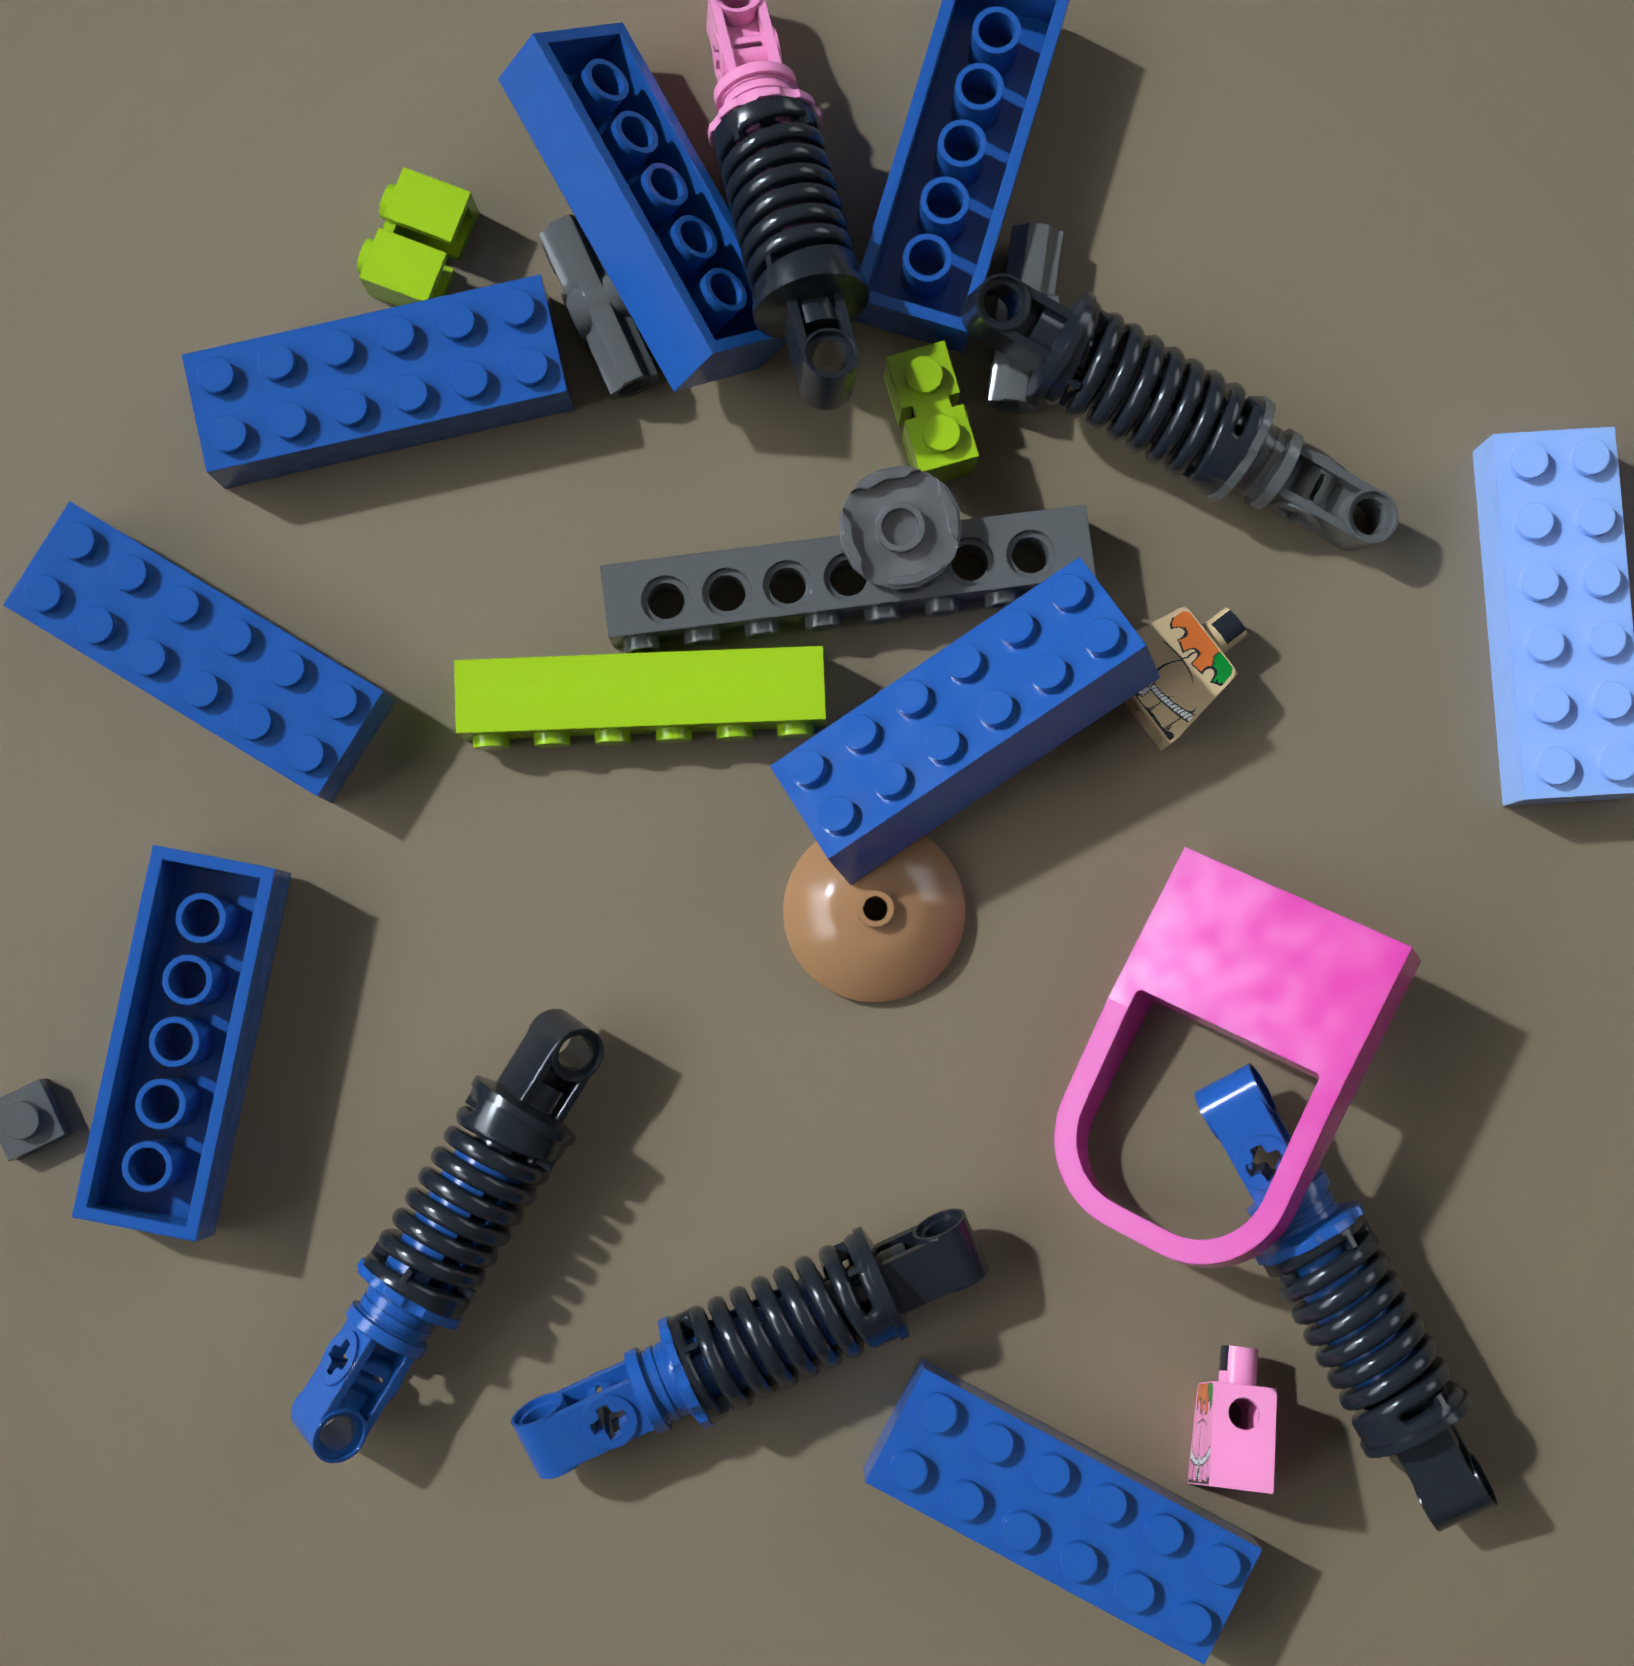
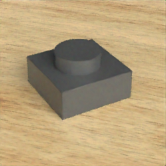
M48 1078L38 1079L0 1097V1144L8 1162L18 1160L72 1134Z

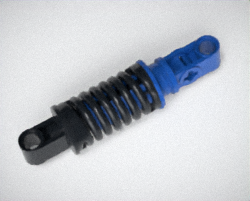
M550 1009L539 1014L530 1024L527 1034L497 1081L479 1075L475 1076L471 1083L473 1086L471 1093L465 1101L470 1106L460 1107L456 1113V1119L462 1127L476 1135L473 1136L455 1125L447 1127L444 1132V1140L455 1148V1151L444 1146H437L431 1152L432 1162L441 1168L442 1172L430 1166L421 1168L418 1173V1180L429 1192L419 1187H411L405 1194L406 1203L417 1212L404 1207L397 1208L392 1215V1222L398 1229L383 1230L379 1235V1241H377L372 1251L366 1257H362L357 1264L359 1269L357 1272L369 1284L367 1291L363 1293L360 1301L354 1300L346 1311L347 1321L340 1332L328 1344L320 1364L303 1391L296 1397L291 1409V1419L294 1426L322 1461L340 1463L358 1453L383 1409L400 1389L405 1374L413 1361L421 1359L428 1348L425 1339L431 1334V1329H434L436 1325L452 1330L459 1328L463 1321L461 1317L476 1293V1290L473 1288L482 1285L485 1280L484 1268L496 1263L498 1259L497 1247L504 1246L511 1239L510 1227L520 1224L524 1218L522 1206L534 1202L536 1198L535 1186L547 1181L549 1172L552 1171L567 1147L572 1146L577 1136L563 1121L591 1076L600 1067L604 1056V1045L596 1032L567 1011ZM571 1038L567 1047L560 1052L564 1042Z
M1249 1063L1195 1091L1194 1095L1203 1118L1215 1137L1222 1143L1238 1175L1254 1200L1247 1208V1213L1251 1218L1262 1203L1292 1136L1280 1117L1273 1097L1257 1069ZM1259 1145L1267 1153L1276 1150L1280 1153L1275 1169H1272L1267 1162L1256 1164L1253 1161ZM1318 1169L1288 1228L1273 1245L1255 1256V1259L1259 1266H1264L1270 1277L1281 1279L1283 1285L1280 1287L1279 1294L1283 1301L1292 1303L1302 1299L1292 1308V1318L1299 1325H1308L1303 1331L1306 1343L1310 1346H1320L1315 1352V1358L1319 1366L1331 1368L1327 1373V1380L1331 1387L1343 1389L1339 1394V1401L1342 1407L1349 1411H1356L1352 1416L1351 1422L1361 1439L1360 1446L1365 1455L1369 1458L1397 1455L1414 1486L1423 1510L1435 1529L1440 1532L1498 1505L1495 1493L1476 1457L1469 1452L1454 1425L1469 1411L1473 1403L1472 1398L1466 1389L1461 1388L1458 1383L1449 1380L1451 1369L1445 1359L1436 1356L1438 1351L1436 1342L1431 1335L1425 1333L1426 1324L1421 1316L1416 1312H1412L1414 1303L1408 1293L1400 1290L1402 1282L1395 1271L1388 1269L1389 1259L1383 1250L1377 1248L1378 1240L1363 1215L1365 1210L1361 1202L1352 1200L1337 1203L1333 1199L1331 1191L1327 1189L1330 1184L1329 1177L1324 1169Z
M957 1208L937 1212L921 1221L918 1225L877 1244H874L863 1228L859 1226L852 1229L853 1233L847 1235L843 1242L835 1246L826 1245L820 1249L818 1257L824 1278L821 1272L817 1270L812 1259L808 1256H802L795 1262V1270L799 1278L795 1280L790 1269L786 1266H780L773 1272V1279L777 1286L775 1290L772 1289L765 1276L754 1278L751 1282V1288L756 1299L752 1301L746 1288L743 1286H737L730 1291L729 1297L734 1306V1309L730 1311L724 1298L721 1296L711 1298L707 1305L712 1317L710 1320L704 1308L697 1305L672 1317L667 1316L658 1320L660 1341L655 1343V1346L646 1347L644 1351L638 1347L632 1348L624 1352L623 1361L604 1370L597 1371L587 1378L561 1390L536 1397L515 1412L511 1423L538 1476L541 1479H553L565 1475L581 1463L609 1450L619 1448L650 1431L655 1430L659 1435L672 1429L673 1421L683 1419V1416L687 1417L692 1414L702 1428L707 1430L714 1427L716 1422L726 1418L729 1413L733 1412L732 1405L737 1409H746L753 1404L755 1394L762 1399H767L775 1395L777 1384L782 1388L788 1389L796 1386L799 1374L804 1378H813L819 1374L821 1363L826 1368L839 1366L842 1362V1352L849 1358H856L864 1352V1342L872 1348H877L899 1337L901 1340L910 1337L906 1317L907 1312L946 1294L958 1292L976 1284L989 1270L988 1263L965 1212ZM845 1260H847L849 1266L846 1268L842 1263ZM602 1386V1391L597 1393V1389ZM607 1405L612 1412L608 1413L604 1406ZM619 1425L618 1431L614 1432V1426Z

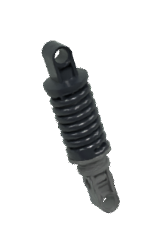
M999 273L988 277L965 299L961 310V317L967 332L975 339L984 342L1033 371L1027 387L1026 394L1028 397L1035 401L1040 399L1048 405L1059 403L1065 406L1067 403L1066 413L1073 419L1081 417L1089 407L1086 415V425L1088 428L1099 430L1107 424V439L1118 442L1126 437L1125 446L1132 453L1142 452L1146 448L1145 458L1147 462L1153 465L1164 462L1165 470L1168 474L1172 476H1179L1181 474L1186 476L1188 485L1206 495V499L1211 502L1220 501L1231 490L1236 491L1239 495L1244 496V502L1252 508L1260 510L1268 506L1286 521L1310 530L1343 550H1354L1383 542L1395 531L1398 523V509L1394 500L1386 492L1375 488L1348 472L1341 464L1330 457L1303 446V436L1292 429L1283 431L1281 428L1274 426L1272 421L1275 415L1276 404L1266 396H1248L1245 399L1246 392L1242 385L1237 382L1226 384L1224 377L1217 370H1205L1202 362L1196 358L1185 359L1181 349L1176 346L1165 347L1164 342L1157 335L1145 336L1140 325L1136 323L1125 324L1121 314L1105 312L1102 310L1096 296L1088 291L1084 292L1068 309L1022 282L1019 278L1011 274ZM985 295L996 296L1004 302L1008 312L1006 322L996 321L987 314L984 308ZM1069 386L1074 387L1073 391L1068 389ZM1355 506L1361 508L1367 517V529L1364 534L1355 527L1353 522Z

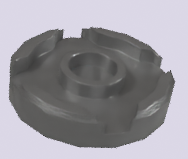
M907 465L881 468L862 478L846 498L839 518L841 548L853 570L869 583L893 591L920 588L940 577L955 558L962 534L960 508L949 488L929 473Z

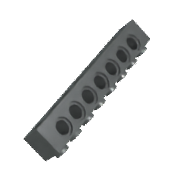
M1086 504L961 520L962 534L955 558L964 554L977 557L984 566V575L974 581L963 580L954 573L952 563H950L940 577L916 589L893 591L873 585L863 578L865 587L860 593L853 596H844L837 593L831 585L833 576L841 570H853L841 548L840 535L600 565L608 638L613 647L624 646L625 653H649L661 649L660 641L684 639L685 646L699 647L721 642L720 634L744 631L746 639H764L780 635V626L804 623L805 631H827L841 627V619L859 616H865L866 624H883L900 620L902 618L901 611L925 608V614L928 617L946 616L961 612V604L979 601H985L986 609H1002L1078 557H1081L1096 577ZM1021 547L1033 548L1041 554L1044 568L1036 573H1025L1015 566L1012 553ZM793 577L804 585L805 593L795 603H781L770 592L773 584L780 578ZM732 584L742 589L745 593V599L740 607L733 611H721L714 607L711 603V597L718 587ZM664 592H675L685 600L682 611L671 619L659 618L651 612L654 599Z

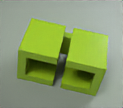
M403 167L397 184L390 183L386 187L380 202L379 217L385 219L383 228H378L374 239H366L358 256L357 272L360 273L359 279L369 296L395 306H401L447 295L455 275V270L452 267L446 266V261L448 257L458 261L461 260L479 215V210L470 191Z
M945 340L887 356L884 380L898 427L904 426L902 441L910 467L921 469V471L929 473L941 482L974 473L979 453L964 404L957 405L960 390ZM912 409H913L915 418H912V419H911Z

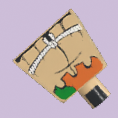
M1184 606L1136 630L1147 645L1160 678L1126 700L1124 704L1161 751L1178 739L1237 675L1235 667L1224 653L1247 637V631L1240 619L1229 608L1225 607L1201 625L1193 613Z

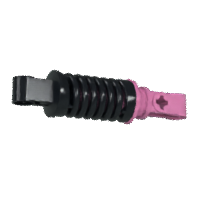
M708 0L706 31L712 48L714 71L717 80L713 95L718 112L716 118L709 124L708 139L710 146H713L715 149L728 205L731 210L733 225L736 229L738 245L741 249L743 265L747 270L748 285L753 292L752 315L754 323L763 334L772 338L786 340L801 398L808 405L816 409H837L849 400L853 391L859 360V349L856 344L851 321L858 317L868 304L869 290L865 278L861 275L856 255L853 253L851 236L847 233V220L842 213V202L837 194V183L832 174L830 157L826 154L825 138L820 132L822 124L821 112L815 106L813 97L807 92L798 89L796 77L792 69L782 63L779 38L776 29L772 26L765 0ZM829 366L839 372L827 373L819 370L817 367Z

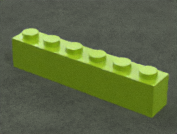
M823 646L454 660L456 734L465 741L473 740V749L476 750L510 748L509 739L534 738V747H567L571 745L570 737L595 736L596 745H626L631 743V734L651 733L656 734V742L683 743L692 741V732L716 731L717 740L740 741L753 739L754 729H777L778 738H807L814 736V727H826Z

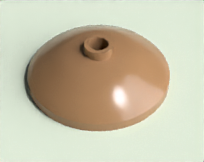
M923 836L851 885L828 860L818 842L815 841L801 856L788 880L783 902L784 927L788 942L796 959L803 969L821 986L837 995L856 1001H892L904 998L923 989L934 981L950 963L959 946L964 930V893L952 863L945 853L926 836ZM880 898L885 902L887 914L882 920L872 921L865 916L863 906L868 899Z

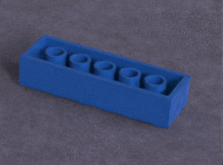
M942 0L860 267L861 275L867 282L869 301L862 313L853 321L931 344L945 340L948 349L961 353L965 352L970 334L962 322V306L967 296L987 279L1070 0Z
M623 22L532 33L498 80L672 390L676 392L759 369L786 343V340L769 337L756 327L752 315L753 292L748 285L747 270L743 265L741 249L738 245L731 212Z
M541 274L182 355L206 472L224 489L574 410L550 300Z
M71 501L65 507L3 604L8 609L297 785L330 803H333L396 702L373 684Z
M1078 557L770 765L828 860L851 885L1158 680L1160 676L1145 642L1081 557Z
M152 846L72 1212L73 1218L195 1242L215 1235L292 873L168 847Z
M921 1357L863 1467L865 1483L1204 1665L1262 1551V1548L1248 1532Z

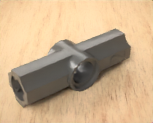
M568 214L550 222L545 230L538 233L543 250L564 292L560 294L582 344L587 342L612 400L624 397L629 398L647 390L650 385L659 380L655 363L646 347L645 341L640 336L633 318L575 215Z
M1036 222L1013 225L1005 272L1019 278L1022 282L1058 303L1059 296L1055 295V289L1061 263L1063 231L1056 230L1049 224ZM997 297L994 320L1006 322L1008 317L1006 305ZM995 349L990 369L987 406L997 408L1002 412L1015 414L1038 412L1040 399L1035 401L1026 394L1033 371Z

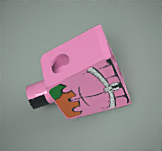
M1221 1345L1218 1381L1199 1383L1187 1484L1273 1494L1277 1392L1274 1388L1256 1386L1258 1349ZM1232 1402L1239 1406L1241 1412L1240 1421L1236 1426L1229 1418V1407Z

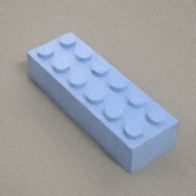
M1615 427L1492 434L1472 453L1503 806L1615 800L1634 796V630Z

